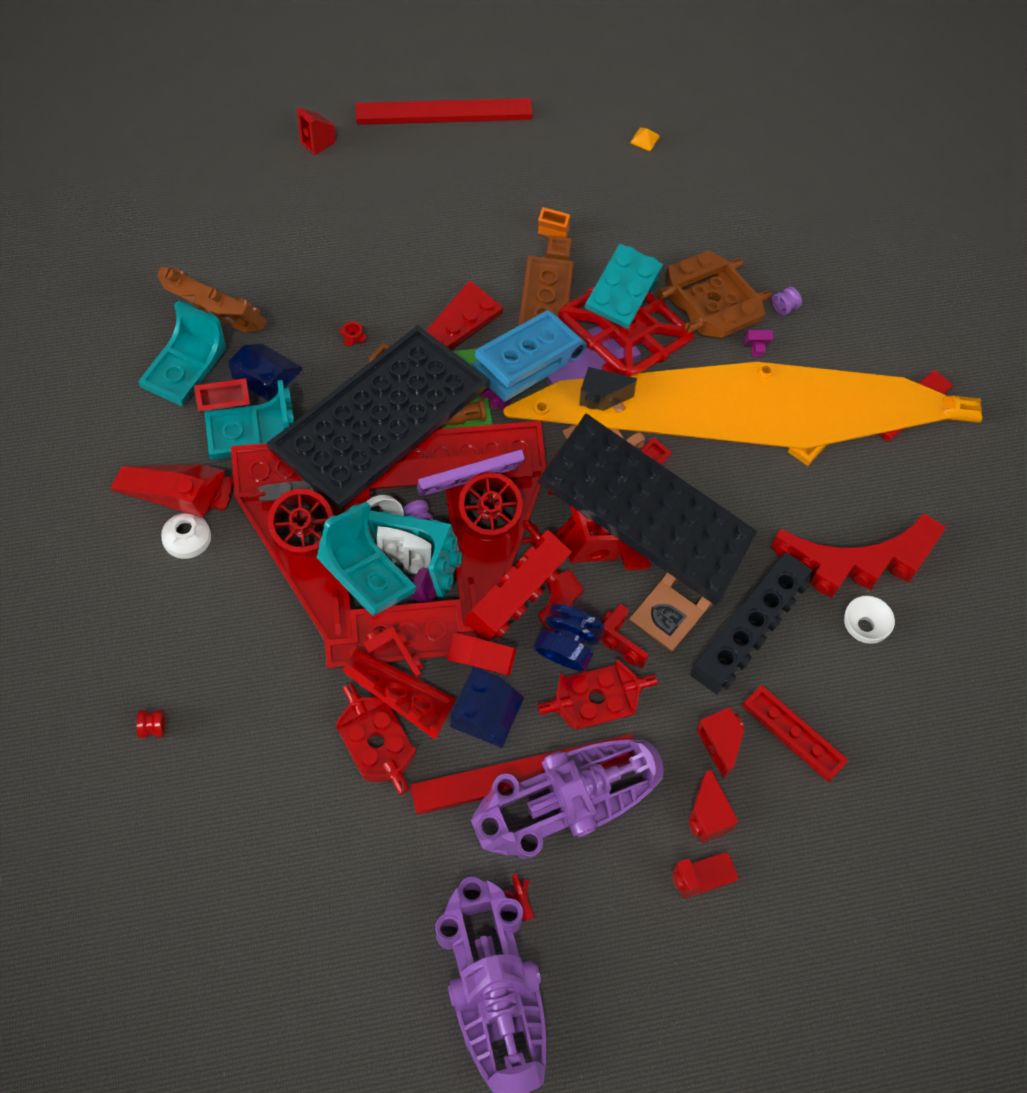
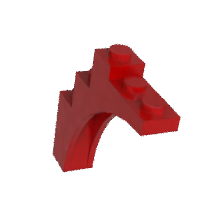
M923 513L913 526L899 536L880 544L861 548H838L819 545L781 529L775 536L771 549L780 557L787 552L812 569L811 575H813L810 585L815 587L819 593L833 598L847 577L853 579L857 585L871 591L885 569L892 572L895 577L909 583L946 529V526Z

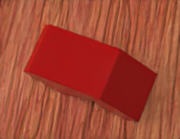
M454 633L447 660L510 676L517 649Z

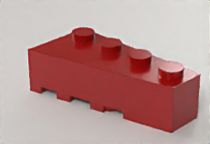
M547 530L540 537L534 547L531 546L517 562L516 567L512 566L499 581V584H495L474 606L464 621L486 641H490L495 635L500 639L511 627L507 624L513 617L517 621L527 610L524 605L529 600L534 603L544 592L541 587L545 583L550 586L558 578L560 573L557 570L572 551Z

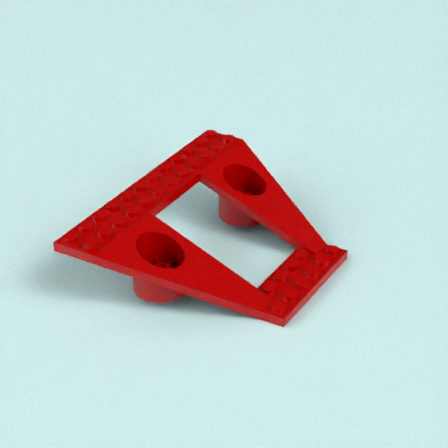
M541 421L437 429L401 459L505 453L518 450L531 451L533 477L509 479L500 473L486 472L474 476L464 485L445 490L449 524L452 526L454 536L457 537L459 552L462 553L461 564L459 568L455 569L459 599L395 605L374 617L365 608L350 610L349 591L316 558L322 537L314 531L315 525L325 524L331 516L342 514V509L338 510L320 493L299 488L285 492L275 501L261 502L259 497L265 496L266 492H259L258 487L283 482L303 481V479L269 451L267 443L231 446L235 499L325 640L327 669L345 667L356 648L367 653L363 646V643L367 641L365 636L378 628L382 632L391 626L394 627L395 631L401 629L409 643L405 645V648L410 656L415 653L419 660L448 657L454 633L485 640L464 619L495 584H499V581L511 569L526 529L523 522L524 520L529 521L541 488L537 481L546 469ZM486 490L482 497L476 493L477 491ZM503 494L510 502L502 503L501 495ZM470 495L478 500L476 505L464 506L465 500ZM492 504L494 506V509H489V507L485 505ZM302 505L313 507L310 509V511L302 508ZM512 507V521L501 513L502 508ZM319 509L327 518L314 519L312 514ZM477 510L479 517L474 523L468 518L466 511ZM287 513L289 515V522L279 523L283 515ZM498 517L507 523L506 526L494 530L493 520ZM481 519L488 520L490 522V530L482 529L477 524ZM301 520L306 521L304 526H298V522ZM281 527H289L291 533L282 541L278 536L277 530ZM313 534L319 539L313 545L305 547V537ZM295 535L301 537L302 547L291 546L287 543ZM394 641L371 654V656L385 663L405 661Z

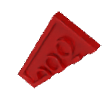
M469 280L426 332L451 350L502 315L504 307Z
M357 648L343 670L345 674L435 740L456 701V698Z

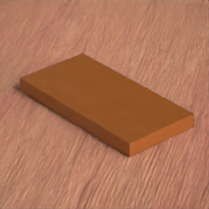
M528 256L518 326L547 310L553 312L558 317V310L570 302L574 261Z

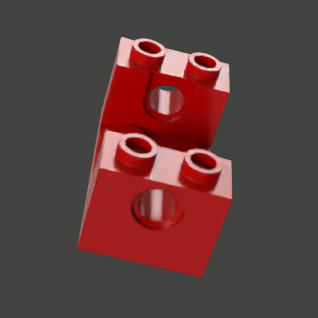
M570 506L575 524L563 540L564 544L572 551L568 556L570 563L617 561L628 548V545Z

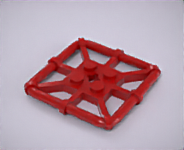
M595 287L587 289L585 294L565 304L558 310L559 319L587 343L586 347L590 351H595L620 374L630 377L643 372L657 362H664L670 354L694 339V331L688 333V330L685 328L686 323L665 305L666 302L663 299H658L650 291L645 298L649 305L643 308L640 307L629 329L589 310L579 309L585 305ZM654 312L660 313L671 324L658 322L651 314ZM576 320L596 323L603 331L592 336ZM658 333L680 338L663 347L651 336ZM611 337L624 348V364L601 343ZM641 342L653 354L633 365L632 347Z

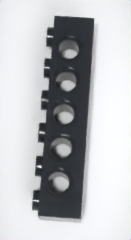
M785 552L695 663L690 676L716 695H718L723 687L728 690L737 677L734 675L738 668L743 670L752 658L749 655L753 649L758 651L767 639L764 636L768 630L773 632L782 620L779 617L783 611L788 613L797 601L794 598L798 592L803 594L809 587L811 581L808 578L812 569ZM779 584L785 585L788 589L782 588ZM765 602L772 604L774 607H768L765 605ZM749 621H754L759 626H753ZM734 640L742 641L744 646L736 644ZM718 659L726 660L729 665L721 664Z

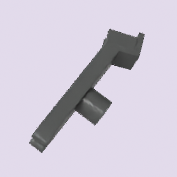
M305 480L258 487L259 492H266L265 496L259 497L261 502L275 501L285 492L298 488L309 489L318 494L319 492Z

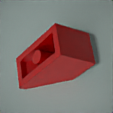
M301 107L297 109L300 142L311 153L317 155L336 143L335 126L330 120L325 119L320 113Z
M731 707L701 719L696 729L723 779L729 776L734 767L744 733L743 722L737 714L733 713Z
M712 770L705 773L700 783L689 817L690 829L695 837L699 836L702 844L733 831L739 822Z

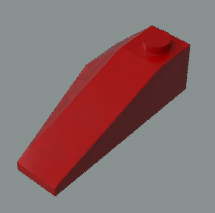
M203 464L122 466L110 489L203 518L225 475V471Z

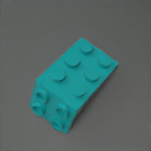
M619 244L585 303V309L629 329L650 290H655L663 264L654 257L645 256L637 252L633 247Z
M177 301L174 304L176 325L173 335L138 383L141 388L183 407L195 392L194 386L201 384L225 352L226 346L220 321L214 314L196 309L192 304Z
M277 380L278 394L269 402L254 406L204 412L210 460L232 457L231 446L265 444L294 422L289 387L284 388L283 380Z
M364 502L360 505H353L346 512L338 516H331L325 522L316 558L374 617L414 594L416 586L375 544L368 527V515L371 506Z
M370 511L368 525L376 545L378 526L411 533L431 544L429 573L437 596L444 598L447 590L452 588L454 571L456 568H459L462 561V553L459 552L457 537L454 536L451 524L442 523L438 520L417 519L413 516L394 515L385 511Z

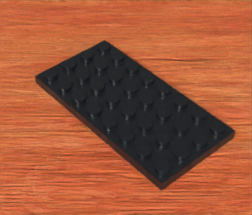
M417 325L295 420L289 427L267 442V447L269 451L338 510H341L490 386V379Z
M587 413L582 417L537 481L538 484L715 606L721 601L757 533V530Z

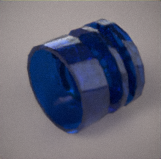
M552 604L549 610L552 616L546 617L545 624L554 631L541 630L533 649L554 663L572 670L586 672L593 657V652L584 644L598 645L599 638L597 636L603 634L605 626L580 609L563 604Z

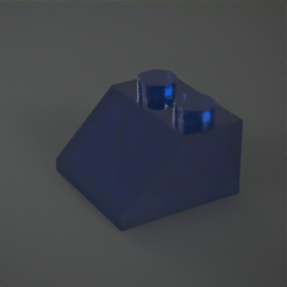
M264 344L244 345L228 361L232 379L246 378L248 389L268 402L278 394L277 380H283L284 388H286L302 371L301 366Z
M473 666L451 713L450 727L503 748L524 697L501 677Z

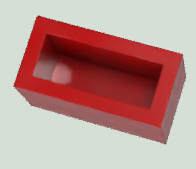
M246 378L194 386L198 412L200 414L208 411L251 406Z

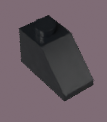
M588 367L580 391L579 405L589 409L604 411L634 397L637 378Z

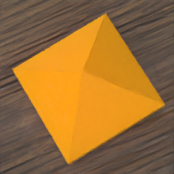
M640 127L631 140V144L651 152L660 135L648 128Z

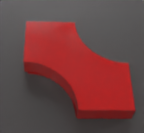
M570 569L561 573L550 586L546 584L550 593V601L546 608L538 613V619L551 639L575 627L571 608L575 600L582 596L584 589Z

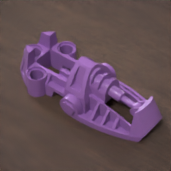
M646 740L608 741L582 747L567 753L558 751L544 758V761L541 763L545 773L521 783L511 774H501L493 782L490 792L483 798L476 809L471 823L482 849L507 856H518L521 859H532L542 849V839L569 827L573 837L581 838L594 832L595 828L608 823L632 808L663 779V761L658 750ZM629 752H632L634 755L629 758V764L619 768L613 766L604 770L601 764ZM634 771L635 775L642 773L645 781L613 794L609 793L611 791L610 783L620 780L621 775ZM503 782L508 783L512 788V794L510 796H502L498 792L497 785ZM549 789L551 793L526 803L528 812L532 819L558 809L559 814L517 832L509 833L500 809L513 804L521 798H527ZM492 821L497 827L496 834L486 835L482 831V823ZM523 837L533 839L535 842L534 851L526 852L522 849L520 842Z
M468 877L453 891L444 914L439 917L435 924L436 940L442 948L447 950L453 949L461 977L449 981L450 985L447 987L452 1006H455L459 1026L470 1055L492 1093H529L544 1084L546 1028L539 991L541 978L538 966L532 959L524 962L521 961L514 938V933L522 925L523 908L517 900L507 899L503 890L490 881L482 882L479 878ZM469 890H475L480 896L475 900H469L464 894ZM490 911L495 930H497L501 955H496L492 936H482L480 939L474 940L479 960L474 963L463 917ZM510 911L517 918L512 922H507L501 918V915L504 912ZM447 926L457 929V933L452 937L444 936L441 931ZM520 1016L531 1059L530 1063H525L523 1053H518L513 1037V1034L516 1032L513 1022L515 1017ZM496 1022L500 1036H503L508 1051V1056H504L506 1069L500 1071L496 1069L487 1030L488 1024Z

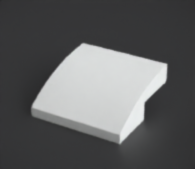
M378 526L377 547L387 557L391 558L393 563L397 562L403 566V573L405 575L416 576L419 569L429 571L431 561V544L402 530Z

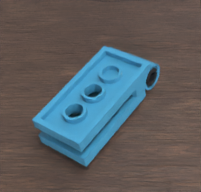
M547 310L476 349L474 357L478 361L474 362L472 367L490 379L489 388L505 402L567 366L568 360L570 362L577 360L586 350L587 343L553 312Z

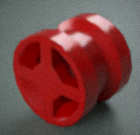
M156 709L154 712L139 710L137 714L138 737L147 738L148 735H154L156 738H163L166 727L164 709Z

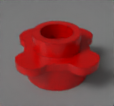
M351 321L339 329V334L344 338V345L352 346L358 342L364 343L367 340L366 334L362 331V324Z

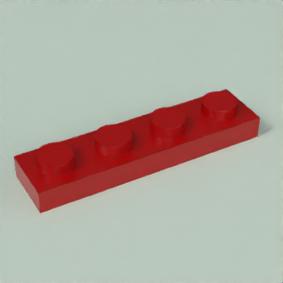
M762 684L743 703L742 708L828 783L849 761Z

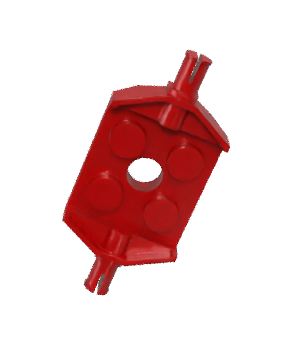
M616 660L615 665L568 677L560 674L556 698L552 701L537 704V709L540 716L556 712V715L559 714L567 725L575 730L635 715L639 693L644 688L657 686L658 681L655 674L642 678L636 677L620 660ZM592 693H599L604 697V702L594 704L590 701L589 696Z
M353 683L348 684L349 688L347 685L344 686L342 690L349 700V705L335 722L336 728L364 781L375 783L390 781V783L393 782L399 796L404 795V791L408 793L410 788L403 777V772L410 766L416 755L415 747H412L389 705L378 697H360ZM374 736H380L383 738L384 744L379 748H372L369 746L368 741Z

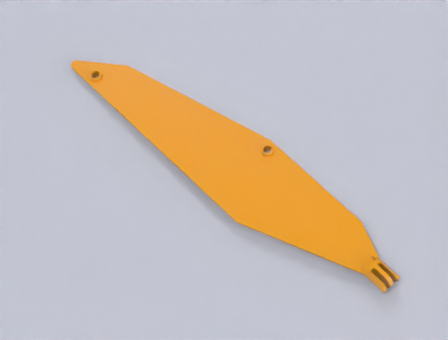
M764 362L639 373L631 376L637 378L635 395L622 402L625 410L619 413L613 407L602 411L579 405L580 391L584 378L558 381L505 407L503 411L504 415L508 418L578 425L582 417L587 413L610 429L809 449L947 419L974 423L982 421L980 398L947 396L904 377Z

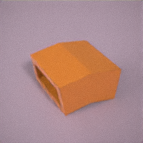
M542 207L538 219V234L566 238L570 228V214Z

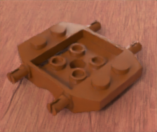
M708 250L668 266L666 271V287L657 290V296L661 300L669 297L678 308L687 312L690 322L685 324V328L688 330V333L697 330L703 336L724 338L763 321L766 315L763 301L771 299L772 292L766 289L756 293L735 270L743 267L744 263L740 257L727 261L725 258ZM712 275H716L706 282H703L701 284H694L691 288L686 290L682 289L685 286L708 278Z
M161 266L157 276L163 288L186 299L196 309L214 314L219 321L244 333H251L264 328L267 320L259 315L261 310L252 306L247 300L238 296L234 299L217 291L215 288L213 289L187 276L188 274L175 267L172 270Z

